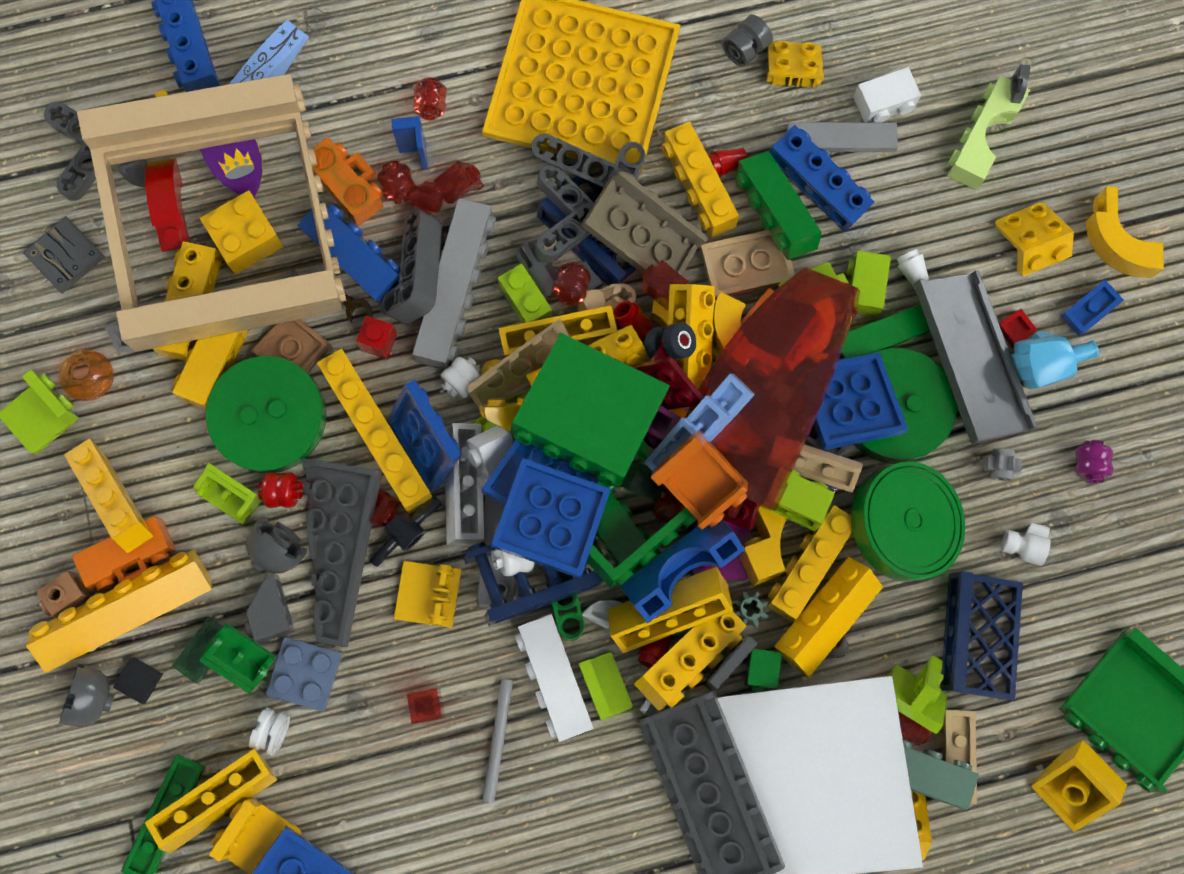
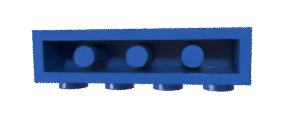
M193 0L152 1L154 13L157 18L161 17L163 23L158 25L164 41L168 40L170 47L166 48L168 58L171 64H175L177 71L173 72L178 87H184L186 92L220 86Z
M796 125L769 151L782 172L844 232L875 202L871 199L870 193L865 188L859 187L851 179L847 170L838 167L831 160L829 153L817 147L811 141L810 135L805 130L799 129Z
M334 203L326 204L329 219L324 220L325 229H331L335 245L329 247L331 257H337L339 266L376 301L381 302L383 296L389 290L399 285L400 265L392 258L386 260L380 254L383 249L371 239L367 242L361 236L363 230L352 221L347 223L342 218L344 212ZM311 209L297 226L320 247Z

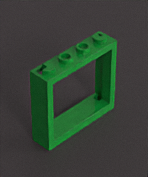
M643 440L636 455L645 462L653 453V450ZM685 507L616 568L607 561L593 544L586 562L610 588L617 582L622 585L634 575L632 569L639 563L642 566L648 564L657 555L654 552L656 548L661 544L667 547L678 537L676 531L683 525L689 528L697 519Z

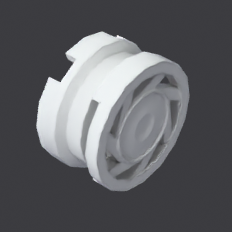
M266 707V710H263L257 719L258 724L256 728L252 730L249 747L255 748L257 751L261 748L266 750V754L274 756L284 741L290 724V716L283 713L277 715L274 710Z

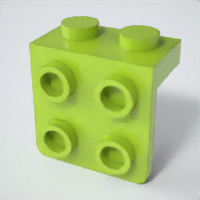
M30 369L22 376L30 387L0 411V419L30 453L38 454L80 418L72 410L74 404L63 393L59 395L53 389L56 384L45 373L39 375Z

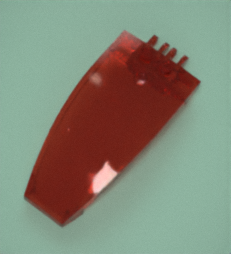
M806 267L780 286L747 318L724 347L699 388L700 393L704 397L706 395L711 396L731 373L739 378L755 394L710 443L748 482L746 498L773 511H776L788 486L787 480L822 405L852 320H856L860 290L857 287ZM698 405L691 406L685 418H687ZM744 501L735 508L731 505L728 510V516L735 518Z

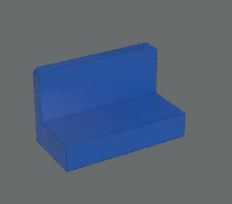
M420 116L391 119L392 130L399 153L418 151L423 170H429L426 140Z

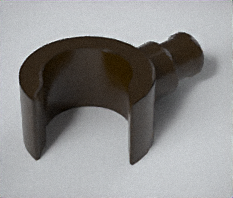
M345 292L346 301L343 302V305L346 307V315L351 323L353 311L358 307L366 308V316L373 318V310L366 300L353 299Z

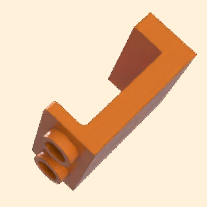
M699 430L653 470L651 478L658 486L663 483L698 520L697 526L701 530L708 525L711 527L715 526L722 520L725 515L723 512L732 505L735 508L747 497L748 482Z

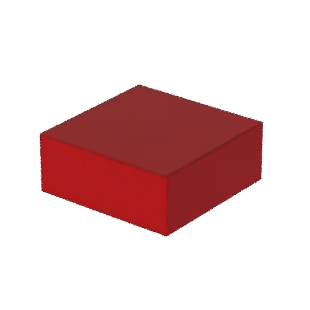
M1021 308L999 323L1004 338L1012 348H1014L1016 342L1026 340L1038 331Z

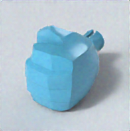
M1038 331L1031 336V339L1016 342L1011 358L1018 377L1025 388L1037 389L1074 377L1077 373V363L1099 357V349L1094 340L1072 347L1070 342L1063 336Z

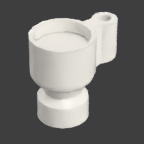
M1032 522L1023 537L1020 536L1019 532L1007 529L1002 539L1001 551L1009 554L1018 553L1021 560L1042 566L1050 550L1051 541L1048 538L1050 528Z

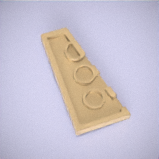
M560 318L467 386L468 393L478 408L479 405L488 404V399L508 400L530 390L531 385L526 375L543 366L560 333L571 337Z

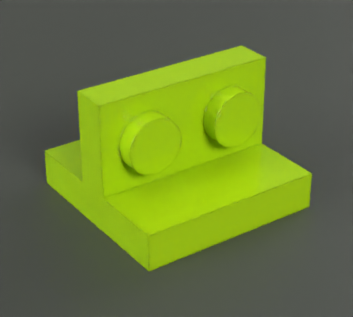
M932 655L917 676L895 664L889 672V676L893 677L898 711L937 734L943 727L948 697L938 688L944 677L941 673L943 661Z

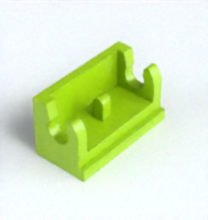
M208 463L205 467L206 469L194 484L193 488L197 490L196 494L242 525H245L262 500L259 499L257 494Z

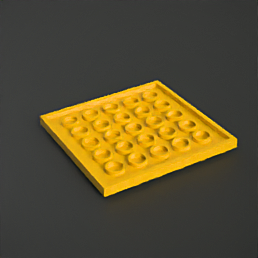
M521 0L482 130L483 137L532 148V141L539 134H549L614 164L621 148L628 142H636L643 147L647 156L681 25L579 0ZM549 141L545 145L540 144L539 146L544 152L548 151L558 155L559 151L554 150L549 145ZM630 149L625 155V159L629 163H636L641 157V153L637 149ZM569 152L565 155V157L578 160V155L575 152Z

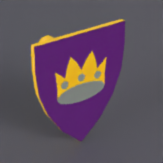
M256 139L200 149L209 169L224 186L239 195L249 190L255 198L260 188L263 174L262 155Z

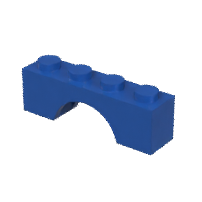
M722 519L713 527L708 525L703 530L696 527L636 572L620 587L645 621L649 623L672 606L673 589L683 575L694 568L705 565L722 568L745 551L735 533Z

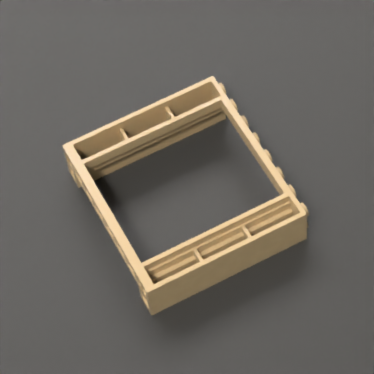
M291 74L77 111L82 140L91 151L121 304V310L116 311L121 340L135 352L343 311L341 302L346 301L341 277L336 278L335 276L336 274H341L337 257H331L329 248L335 246L331 229H325L324 220L329 219L326 203H320L318 193L323 192L320 175L314 176L312 166L317 165L314 148L308 149L307 139L312 138L308 121H302L301 112L306 111L300 85L299 83H293ZM296 132L325 271L139 307L111 165Z

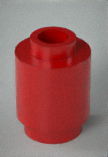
M623 301L615 307L613 315L616 325L620 329L632 325L640 340H644L647 333L652 330V322L639 306L630 301Z

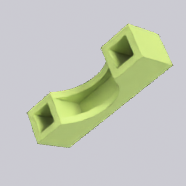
M1001 75L995 85L989 83L982 98L986 99L984 105H978L971 117V120L975 122L972 129L966 128L959 141L963 143L961 150L955 149L948 162V165L952 166L947 176L978 190L996 159V156L989 149L986 142V128L999 123L1011 124L1024 104L1030 89H1026L1020 104L1011 103L1010 79Z

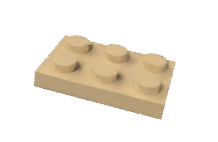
M769 230L710 242L700 246L709 285L715 286V300L720 291L729 296L775 287L780 282L795 276L791 259L787 260L782 251L777 250L774 238Z

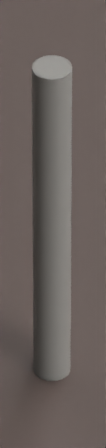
M501 679L482 800L484 802L494 803L513 685L511 680Z

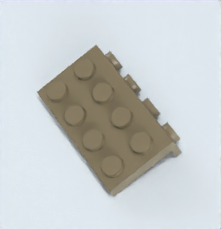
M619 171L609 178L581 224L582 228L658 286L670 287V284H678L699 246L705 244L707 237L698 226L690 224L680 216L676 209L667 206L659 199L656 193L647 190L637 182L633 175L624 171Z

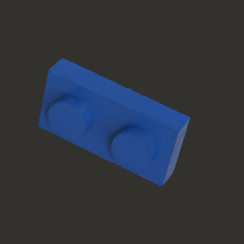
M1104 279L1063 313L1061 318L1080 337L1124 301V299Z

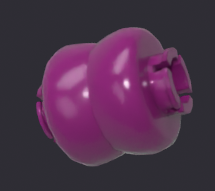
M1091 440V444L1090 441H1085L1084 445L1078 447L1075 451L1077 460L1075 472L1080 478H1084L1086 483L1098 484L1097 480L1099 483L1105 482L1104 478L1111 477L1114 472L1111 462L1113 450L1111 447L1103 445L1104 442L1101 440Z

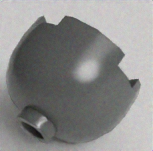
M259 517L246 539V549L252 560V566L262 573L268 571L274 574H281L292 570L305 557L307 548H300L298 543L301 539L284 524L277 522L274 526L267 522L268 517Z
M78 663L59 723L83 727L96 722L103 711H110L115 694L109 693L110 682L105 674L96 668Z

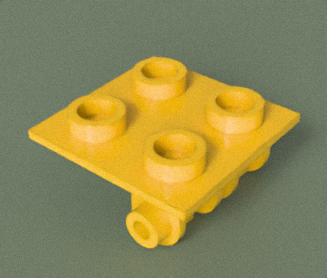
M781 40L777 42L772 41L768 45L769 71H767L766 82H771V85L785 86L786 77H788L787 86L790 87L793 78H796V87H799L800 80L801 87L815 88L816 85L821 86L822 79L824 80L821 44L811 42L792 43Z
M404 561L394 620L452 628L462 569L452 568V566L448 565L436 566Z

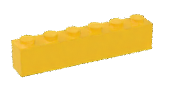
M341 348L317 362L406 511L410 514L425 505L433 496L343 349Z
M194 549L187 553H177L169 562L159 567L157 565L146 569L141 576L133 580H124L118 583L113 590L105 594L98 593L90 597L85 604L77 608L70 607L49 622L42 621L34 625L28 632L26 647L46 674L212 590L211 576Z

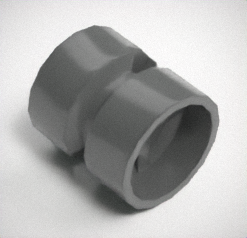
M751 14L738 25L737 29L732 30L724 37L721 44L725 54L733 63L740 67H745L756 57L757 52L763 51L772 43L773 35L768 25L760 17Z

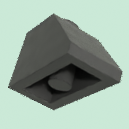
M274 573L267 574L246 612L248 621H245L247 634L250 639L254 638V641L258 643H264L295 632L280 578Z

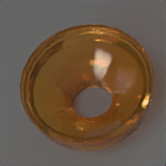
M80 350L72 353L64 360L59 371V380L62 388L69 396L79 401H93L102 397L110 389L114 379V370L110 361L101 353L93 350ZM79 364H87L89 368L88 374L82 379H76L73 374L75 367Z

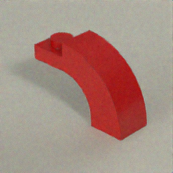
M177 158L150 162L147 164L145 171L148 210L152 226L156 228L162 252L181 249L183 241L191 243L181 202L183 182Z

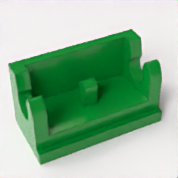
M225 623L207 643L199 661L250 694L268 673L266 669L272 664L276 656Z

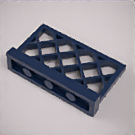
M579 177L572 180L577 186L585 181L592 188V195H586L594 203L603 190L602 187ZM572 194L562 195V198L565 200H573V203L577 201ZM548 197L539 203L537 217L549 229L567 217ZM571 228L561 230L562 234L567 238L576 237L575 231ZM592 234L571 249L583 262L586 261L594 273L608 286L623 283L627 277L637 270L632 265L624 270L616 262V255L618 254L610 248H601L597 244V238Z
M966 571L949 574L941 671L944 677L940 684L941 691L1015 701L1023 582L974 575L972 572ZM973 582L981 583L988 592L980 601L973 594ZM1003 587L1013 588L1012 601L1007 605L997 594ZM991 597L1001 609L992 618L982 606ZM976 610L986 621L978 630L970 622L971 614ZM1004 614L1011 622L1010 630L1005 634L1002 633L995 623ZM989 627L999 638L990 647L980 636ZM973 640H976L984 650L975 660L968 652L969 644ZM1002 643L1009 651L1008 659L1003 664L993 653ZM987 656L997 668L988 677L978 666ZM973 669L982 682L975 688L966 687V675ZM1000 673L1007 681L1006 693L998 692L991 683Z

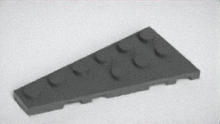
M302 458V467L306 469L307 483L304 484L305 495H308L309 511L306 513L310 559H313L314 574L311 575L312 586H315L316 604L313 605L316 641L339 647H348L382 471Z

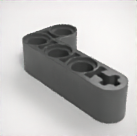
M539 134L534 138L531 146L534 155L540 160L557 166L561 170L602 188L605 187L609 178L619 171L630 173L638 179L646 159L643 147L636 142H628L621 148L615 164L549 134ZM549 141V145L554 150L559 151L557 161H553L556 156L551 152L545 151L544 155H542V150L539 148L540 144L545 145ZM637 149L640 151L641 157L638 162L629 163L626 161L625 155L628 150ZM569 152H575L578 155L577 163L571 167L564 164V156ZM595 163L603 165L604 168L603 174L598 178H592L589 175V168Z
M418 208L409 212L404 223L399 285L389 290L383 296L380 303L381 313L403 324H409L429 313L435 305L437 296L442 223Z

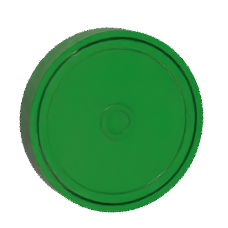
M905 348L879 350L874 353L879 352L908 430L903 435L853 445L865 455L880 462L890 464L914 462L930 454L948 437L955 423L957 403L945 371L934 360L920 352Z
M258 356L238 362L220 376L213 386L207 401L206 424L215 447L229 461L250 471L276 473L297 466L302 462V458H308L318 446L326 426V405L317 383L298 365L279 357Z
M900 462L890 465L869 475L860 485L854 497L851 523L855 541L867 562L882 575L903 582L933 578L949 569L958 558L965 538L963 507L952 485L935 469L918 462Z

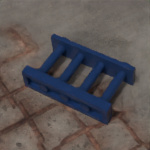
M485 542L477 543L468 548L469 552L465 553L463 558L465 565L476 561L491 600L490 609L484 615L488 627L595 588L604 582L595 571L592 572L590 568H587L586 564L581 578L575 577L566 582L563 581V578H559L556 570L542 565L548 581L546 584L547 589L536 592L535 588L531 589L526 573L518 572L513 576L520 592L518 594L519 599L507 602V599H503L488 560V556H491V551H495V548H492L491 544L486 546Z

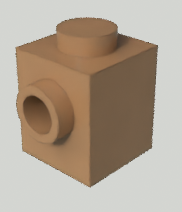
M70 571L64 572L36 591L41 599L38 602L39 606L46 615L58 617L62 611L70 607L77 608L85 604L92 597L79 575Z

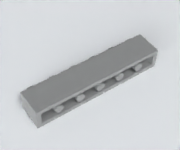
M462 198L458 199L439 263L436 302L432 310L423 316L412 355L416 363L445 370L450 366V362L453 363L457 358L459 347L455 345L458 336L462 337L465 331L466 320H463L465 311L470 310L474 298V294H471L472 286L479 282L481 268L478 267L481 258L485 259L489 243L486 242L488 232L493 233L496 223V217L493 216L490 205Z

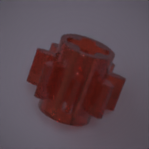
M424 181V185H421V187L417 185L414 187L410 205L429 215L430 213L433 214V212L439 213L444 195L438 192V184Z

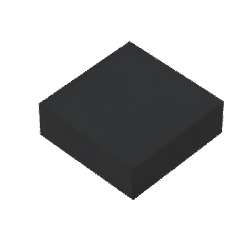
M131 657L113 688L141 704H146L163 673Z

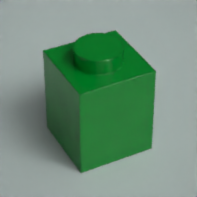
M753 649L747 658L744 686H751V692L753 693L778 689L782 653Z

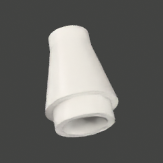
M918 249L897 258L899 263L897 267L913 287V284L920 279L924 281L929 280L924 256L919 253Z

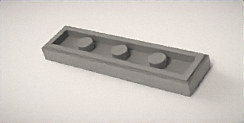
M788 122L787 132L796 125L799 129L805 130L810 135L811 141L817 147L827 152H896L898 149L897 123Z

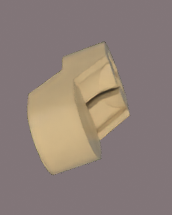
M611 284L602 289L587 291L578 301L577 309L580 312L611 305L614 311L615 307L623 301L635 303L636 293L627 284Z

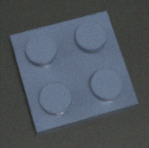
M284 637L266 696L325 712L343 653Z

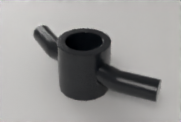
M433 497L412 517L406 510L396 515L384 529L390 538L370 558V562L374 566L379 567L397 546L406 552L418 543L426 533L420 524L442 505L437 497Z

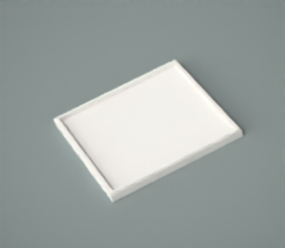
M892 676L717 697L785 864V868L775 874H859L923 868Z

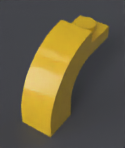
M1106 186L1095 197L1093 202V211L1095 213L1086 221L1087 235L1093 249L1106 264L1121 273L1134 277L1153 278L1164 269L1163 242L1142 241L1129 235L1122 227L1118 217V187Z

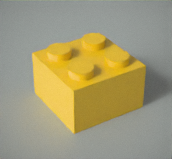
M249 190L200 218L235 275L284 247Z

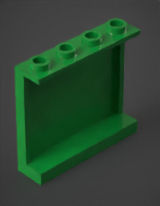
M560 333L512 421L510 434L514 435V438L524 445L532 444L540 448L550 458L557 459L559 457L569 462L573 469L579 472L587 471L597 476V479L603 484L620 487L670 385Z
M1137 628L1126 629L1119 635L1059 709L1066 715L1064 719L1076 729L1081 728L1089 735L1088 740L1092 745L1100 750L1105 749L1112 756L1111 761L1117 767L1132 773L1136 777L1135 782L1142 789L1149 793H1165L1168 789L1163 784L1184 759V669Z

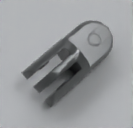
M531 242L523 244V248L520 247L517 250V258L523 264L544 297H558L562 295L565 285L552 266V263H545L537 258L535 244Z

